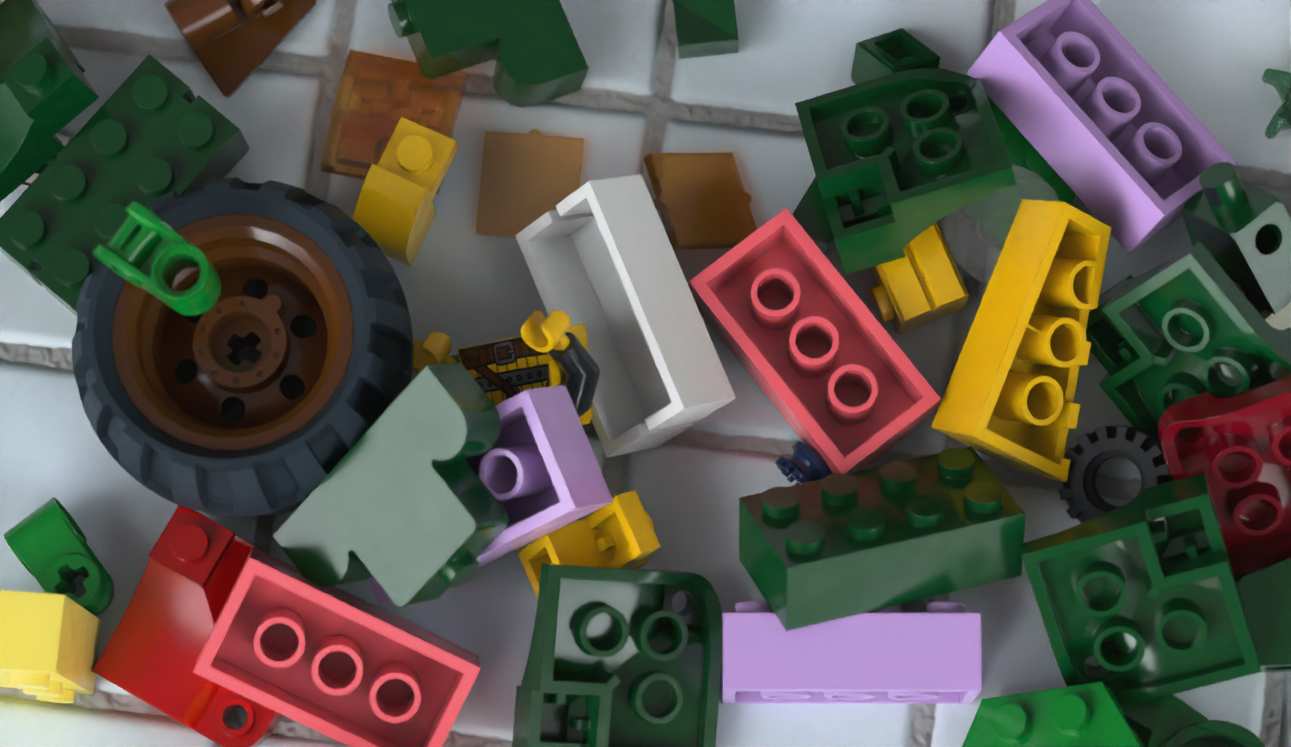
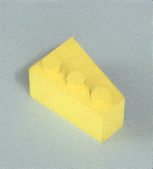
M0 590V687L23 689V693L37 695V700L54 703H74L75 693L94 694L96 673L92 669L98 660L102 620L63 594Z

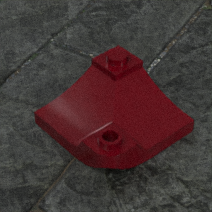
M1291 376L1229 398H1217L1207 391L1177 402L1167 408L1158 422V434L1165 461L1173 481L1205 473L1222 527L1234 576L1238 577L1291 558ZM1186 427H1195V428L1190 429V430H1184V429H1183V428H1186Z

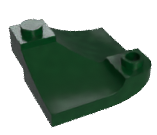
M5 0L0 4V202L65 148L56 133L99 98L83 75L85 72L84 68L36 0Z
M939 68L911 69L885 75L795 103L845 275L905 257L903 248L935 222L973 201L1017 185L1013 167L981 80L978 78Z
M1200 241L1133 278L1129 275L1100 294L1098 307L1089 311L1086 339L1092 342L1090 351L1108 372L1098 385L1133 427L1147 431L1146 433L1151 437L1159 439V419L1167 408L1177 402L1207 391L1217 398H1229L1291 376L1290 327L1285 330H1278L1270 326ZM1186 427V428H1183V429H1184V430H1190V429H1193V428H1195V427Z
M1205 473L1143 489V495L1102 516L1072 528L1020 544L1021 557L1066 686L1102 681L1110 688L1119 704L1152 700L1261 672L1259 657L1241 601L1223 537L1222 527ZM1095 656L1100 665L1091 666L1085 660Z
M542 563L530 651L521 686L516 687L512 747H715L723 630L721 606L711 583L699 574L685 571ZM682 591L686 596V606L681 612L676 613L672 607V600L676 593Z

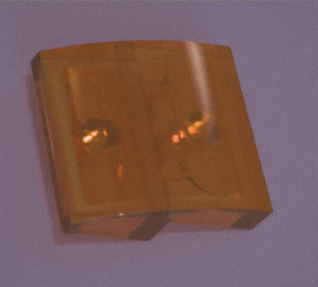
M350 50L330 118L321 160V171L365 180L371 165H378L401 117L453 139V130L466 90L467 72L456 71L435 79H427L422 75L417 62ZM440 184V186H439V188H438L436 194H439V191H440V188H441V184Z

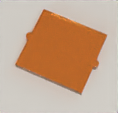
M532 129L529 134L485 131L476 235L516 238V234L547 211L557 210L555 205L580 188L584 138L541 135L537 129Z
M732 152L649 153L643 158L656 197L653 199L655 208L660 210L673 250L733 248L757 230L749 206L751 196L744 191Z

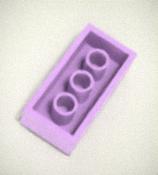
M1047 0L1001 29L967 72L972 78L981 80L986 94L1096 218L1112 227V236L1128 254L1182 216L1181 210L1184 203L1202 190L1199 177L1206 168L1220 162H1229L1234 166L1237 164L1234 158L1091 0Z
M566 385L526 389L496 405L495 407L499 412L501 422L499 439L494 447L484 455L466 457L467 463L505 509L510 519L508 526L477 558V561L480 563L479 568L614 502ZM374 576L368 579L378 606L394 603Z
M767 602L736 603L735 613H723V704H972L982 691L981 613H965L964 603H928L927 612L901 613V604L788 631L785 630Z

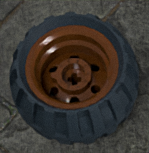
M233 177L208 180L204 184V189L186 195H179L176 191H173L150 203L151 212L168 224L178 235L198 247L207 257L219 275L221 294L216 304L203 313L198 322H191L187 319V315L176 312L141 286L136 287L104 263H101L95 274L88 275L85 278L76 305L78 314L76 333L72 339L73 372L84 411L99 440L116 462L135 480L168 501L195 511L228 518H248L249 516L284 514L295 511L411 382L414 354L413 330L403 289L393 267L372 237L337 206L314 197L304 189L273 180L259 184L243 182L240 178ZM188 268L182 270L173 281V290L185 291L191 289L200 277V269ZM254 280L264 281L268 285L266 295L260 299L245 296V287L248 283ZM306 317L312 319L316 324V329L311 336L299 338L293 334ZM245 347L250 351L257 349L261 356L253 364L246 359L241 361L237 353ZM180 363L197 366V375L190 383L184 384L177 381L176 369ZM283 380L304 382L305 391L303 395L295 400L284 397L280 390ZM239 399L245 405V414L240 421L229 422L223 415Z

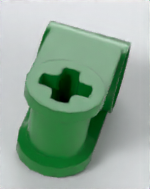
M131 201L126 207L128 217L105 246L98 244L92 253L119 276L136 287L141 286L176 312L190 316H197L207 312L216 304L221 294V281L215 268L198 247L178 235L168 224L137 202ZM188 268L200 269V277L191 289L185 291L173 290V281L182 270Z
M55 497L3 534L11 550L31 575L36 578L45 593L66 595L95 616L102 614L110 606L114 597V583L110 574L87 544V538L76 521ZM82 575L86 578L83 581L86 593L78 598L74 595L77 589L73 581L76 577Z

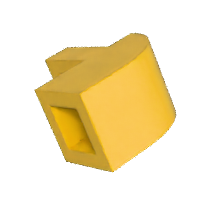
M403 117L400 118L378 165H371L358 196L352 219L372 237L385 256L411 267L436 216L432 200L458 149L456 140Z
M636 490L614 496L612 498L614 502L596 510L586 519L567 524L531 542L517 553L537 599L542 563L640 569L649 563L647 556L661 547L654 532L652 519L644 510Z

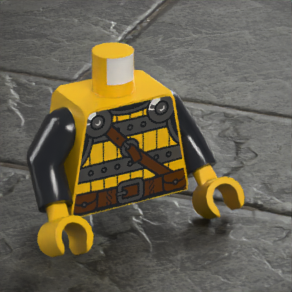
M535 310L522 325L520 330L521 336L457 349L458 355H449L452 343L449 336L444 332H431L425 341L419 339L413 341V372L419 374L426 365L461 362L495 406L526 389L566 385L582 425L589 424L591 421L592 402L600 376L599 366L588 353L585 323L570 326V317L566 312L560 310L552 311L547 318L544 317L543 312Z

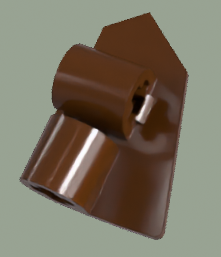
M169 0L164 6L223 96L229 98L316 5V0Z

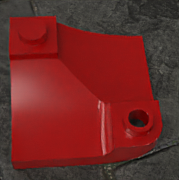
M179 505L149 553V562L135 593L92 671L222 747L260 746L271 735L284 715L193 673L199 654L252 547L258 548L201 513ZM235 707H242L246 710L248 716L246 724L240 729H230L226 723L227 714Z

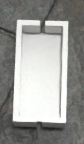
M642 174L590 180L555 205L557 210L547 211L515 235L547 314L549 315L554 310L566 312L570 317V326L583 323L586 325L588 353L600 369V376L592 402L591 421L607 458L659 447L691 427L692 422L702 420L736 398Z

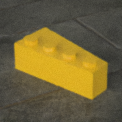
M1021 200L931 428L969 447L971 446L973 449L1024 474L1067 482L1071 460L1064 459L1068 430L1069 428L1076 429L1080 404L1073 403L1080 365H1088L1092 343L1086 339L1090 309L1098 307L1112 227L1066 202Z

